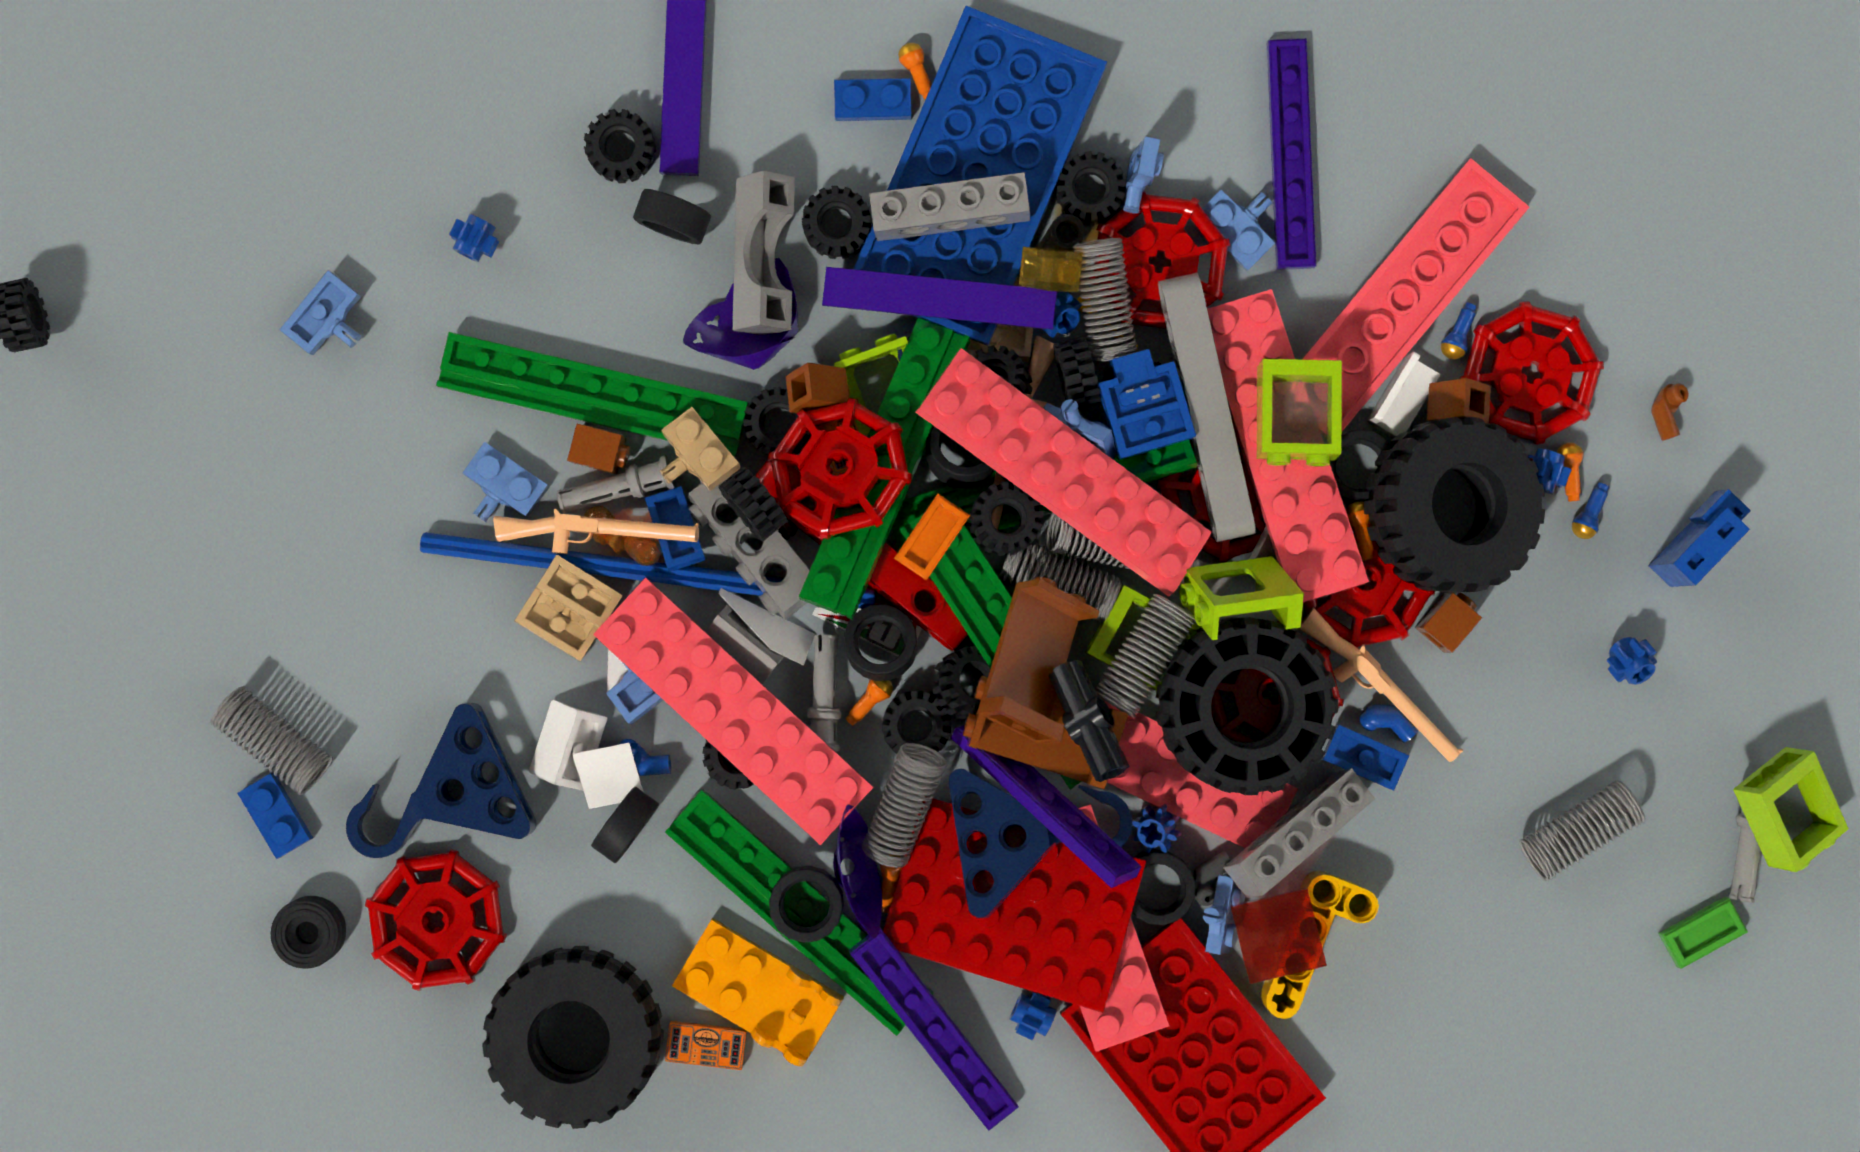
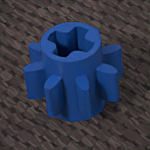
M472 214L469 215L466 222L456 219L449 233L451 238L456 241L452 249L476 262H479L482 254L492 258L499 244L497 238L492 236L496 227Z
M1061 287L1057 293L1053 330L1042 329L1051 338H1054L1057 332L1068 335L1080 322V314L1077 310L1082 304L1065 288Z
M1537 448L1535 456L1530 454L1527 456L1528 458H1533L1539 470L1536 475L1539 483H1543L1544 493L1553 494L1555 486L1560 488L1562 486L1566 487L1572 469L1563 466L1564 455L1548 449Z
M1631 637L1620 639L1609 650L1610 658L1607 659V662L1610 664L1608 670L1618 683L1626 679L1629 684H1641L1654 674L1656 669L1654 664L1657 663L1654 655L1657 652L1646 639L1641 642Z
M1166 804L1155 812L1150 805H1147L1142 809L1143 817H1137L1133 820V826L1138 828L1137 836L1133 840L1134 842L1140 841L1143 845L1147 846V853H1150L1158 846L1164 853L1172 847L1170 840L1176 841L1182 835L1180 831L1175 830L1176 822L1180 817L1172 816L1167 811ZM1152 823H1155V824L1158 825V826H1157V831H1158L1159 833H1161V834L1156 833V826L1153 825Z
M1032 992L1030 997L1023 993L1019 995L1009 1019L1018 1023L1015 1028L1017 1034L1033 1040L1036 1032L1046 1036L1057 1012V1009L1049 1006L1051 1002L1049 996Z

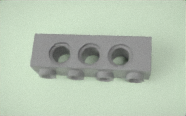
M1025 172L869 193L873 229L877 241L1030 221Z
M701 483L688 493L692 504L688 510L701 527L708 524L716 535L712 537V540L725 556L731 553L739 562V565L735 568L749 586L755 582L763 592V595L759 598L773 616L779 612L784 620L788 619L807 604V602L800 600L799 594L810 570L778 530L766 540H760L763 545L759 551L755 553L745 552L741 548L744 541L749 538H757V536L750 531L749 527L745 526L740 517L732 523L719 521L718 516L723 510L733 508L729 506L727 500L721 494L718 488L719 485L709 491ZM779 567L784 569L787 575L781 582L772 583L765 578L767 571L771 568Z
M1352 768L1335 772L1223 868L1246 898L1264 896L1374 801L1375 798Z

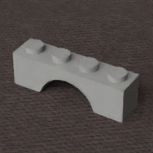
M763 170L736 178L733 331L768 335L791 330L792 291L786 289L777 277L775 248L782 228L794 216L795 177Z

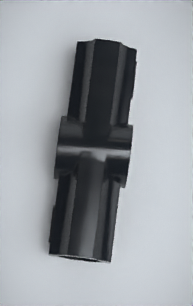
M1074 660L1057 666L1048 676L1065 711L1062 715L1063 724L1071 739L1077 745H1080L1095 780L1102 782L1124 773L1129 764L1112 729L1115 726L1113 715L1105 701L1100 696H1097L1082 661Z

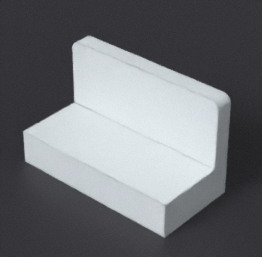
M1412 352L1404 357L1366 422L1393 438L1400 433L1407 432L1429 395V383L1437 382L1441 375L1418 361L1421 355L1416 352Z
M552 700L529 768V773L554 785L583 791L572 754L598 749L607 717Z

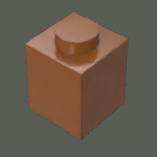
M808 362L786 375L789 411L792 413H797L802 409L809 411L847 402L849 399L846 368Z
M1468 378L1429 383L1427 421L1451 417H1476L1483 419L1486 424H1489L1491 386Z
M577 423L567 461L617 475L619 467L625 468L627 464L630 446L625 445L627 438L623 435Z
M1444 593L1415 628L1442 652L1453 653L1482 617L1474 611L1477 605L1465 594Z

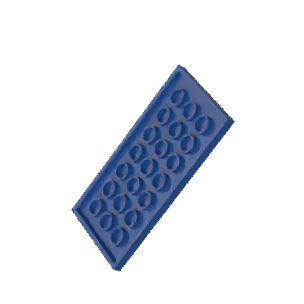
M965 6L887 191L1025 172L1030 221L877 241L872 224L854 270L1014 286L1057 186L1060 173H1062L1063 166L1068 160L1106 70L1107 61ZM915 316L954 330V333L963 336L967 335L971 340L989 346L998 325Z

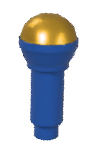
M1472 303L1465 304L1459 313L1452 332L1442 340L1441 351L1447 358L1460 359L1467 352L1466 337L1475 317L1476 305Z
M1597 484V487L1593 489L1584 511L1573 519L1571 529L1578 538L1590 539L1598 533V516L1608 496L1609 486L1606 484Z

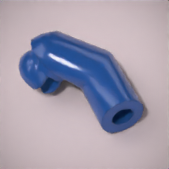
M1373 704L1367 707L1366 711L1359 718L1360 724L1365 730L1374 731L1377 727L1391 728L1403 743L1410 740L1418 732L1417 728L1395 705Z
M624 739L619 743H630L639 776L671 774L670 755L650 756L633 739Z

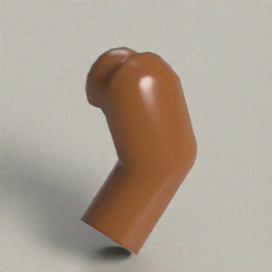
M1668 384L1663 387L1651 407V413L1662 441L1680 435L1674 414L1680 404L1688 399L1689 393L1683 384Z

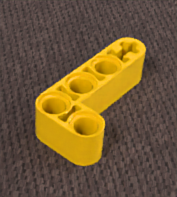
M1313 871L1306 875L1300 886L1261 989L1262 1003L1272 1015L1277 1018L1286 1019L1291 1018L1298 1012L1335 915L1361 924L1375 918L1378 913L1379 904L1372 892L1358 884L1324 871ZM1327 880L1330 883V893L1324 899H1315L1313 895L1315 884L1319 881ZM1363 894L1366 898L1365 908L1359 913H1352L1349 908L1350 900L1355 895ZM1309 916L1315 917L1317 922L1315 931L1310 935H1301L1299 931L1301 921ZM1293 953H1301L1303 956L1302 966L1296 971L1286 970L1285 963L1288 956ZM1280 975H1283L1292 982H1296L1295 985H1291L1288 981L1285 984L1279 978ZM1284 991L1289 999L1287 1002L1280 1001L1277 1006V1003L1272 998L1274 994L1281 995Z

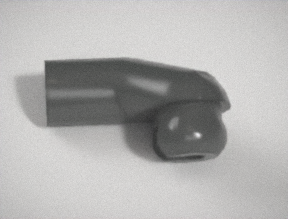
M1225 850L1198 865L1194 870L1193 877L1196 883L1195 900L1200 905L1209 906L1213 904L1217 877L1226 872L1223 867L1231 861Z

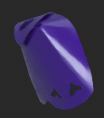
M775 258V269L780 283L786 289L792 291L791 330L768 335L733 331V283L725 301L706 307L693 319L685 331L683 344L698 352L753 370L761 368L774 358L782 348L795 338L794 336L799 330L795 289L789 271L781 259ZM717 315L720 317L718 326L707 324V322L713 321ZM697 333H700L703 343H693L697 339Z
M847 804L838 830L837 849L833 858L834 875L838 884L843 887L848 903L857 920L868 934L876 939L879 933L882 913L881 881L877 863L870 859L862 850L863 840L866 837V833H868L867 824L855 808L843 821L844 815L854 807ZM843 859H850L855 865L854 871L849 875H844L841 872L840 864ZM852 893L856 894L854 898L851 897Z

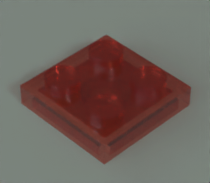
M1307 888L1230 906L1250 984L1327 966Z

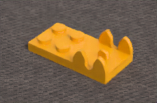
M714 918L709 922L672 984V987L751 1033V1037L759 1045L778 1049L784 1054L783 1057L789 1063L799 1067H803L844 998L843 995Z

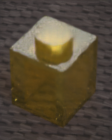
M1023 247L1019 286L1046 291L1079 292L1083 253L1056 248Z

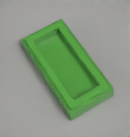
M1723 897L1658 934L1676 967L1682 969L1748 933L1730 898Z

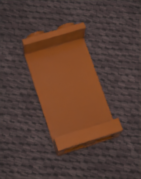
M1035 577L1034 580L1018 582L1016 584L977 711L978 714L1038 744L1061 742L1065 731V726L1050 719L1057 694L1048 675L1052 673L1054 668L1067 662L1078 621L1098 618L1099 610L1086 604L1084 597L1062 591L1056 587L1057 583L1045 577Z
M985 676L980 677L974 697L979 699L980 702L988 679ZM1056 696L1050 719L1064 726L1062 715L1065 711L1058 696ZM1109 708L1115 721V726L1112 729L1118 742H1120L1128 714ZM969 713L963 730V736L969 737L967 741L969 747L985 750L1105 790L1107 780L1102 782L1095 780L1080 745H1077L1071 739L1066 729L1061 742L1038 744L978 713L976 715Z

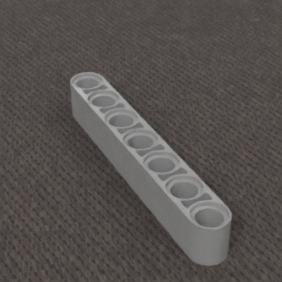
M1192 273L1158 281L1159 296L1172 355L1196 433V437L1191 440L1214 539L1216 542L1255 534L1254 517L1198 273Z

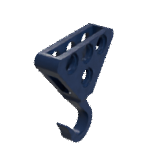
M477 703L461 704L455 708L416 791L411 794L397 831L389 843L385 845L372 843L366 838L362 829L363 819L371 809L380 786L379 784L372 785L361 802L352 808L346 821V834L350 844L357 852L370 858L387 857L401 850L414 829L423 819L515 839H522L532 834L537 825L533 812L482 707ZM470 727L477 728L482 734V743L478 748H472L466 742L465 735ZM486 762L494 763L499 770V777L495 783H490L483 778L482 768ZM451 779H457L463 784L464 794L460 800L452 798L447 791V786ZM502 797H508L514 801L516 811L513 817H505L500 813L498 804Z
M956 769L949 776V788L968 909L975 917L988 918L1055 845L1062 842L1014 797L965 769ZM1078 785L1080 790L1101 804L1109 805L1117 811L1120 817V828L1112 840L1122 848L1128 841L1133 827L1132 815L1127 804L1119 796L1111 792L1097 791ZM968 794H977L981 799V808L973 815H966L961 809L962 799ZM1013 826H1021L1026 831L1024 844L1017 848L1009 847L1005 840L1007 830ZM975 832H982L987 837V847L979 854H972L967 847L969 836ZM980 871H989L994 879L993 887L986 893L977 892L973 886V879Z

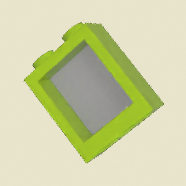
M1262 359L1257 366V459H1267L1268 465L1275 466L1290 465L1291 459L1306 460V465L1329 466L1330 460H1336L1341 455L1342 360Z

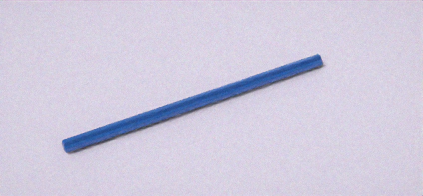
M427 532L422 534L420 540V551L428 554L548 569L555 556L559 555L584 572L593 575L643 581L646 577L651 582L719 591L722 588L728 592L763 595V592L755 582L749 586L738 572L687 566L668 572L666 563L576 551H568V554L553 553L552 548ZM765 576L772 583L784 580V578ZM866 589L858 608L863 609L870 605H875L876 591Z

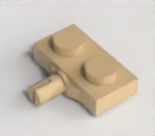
M693 407L661 430L664 437L674 447L677 459L659 471L668 484L685 471H688L697 476L707 489L711 491L740 469L739 462Z

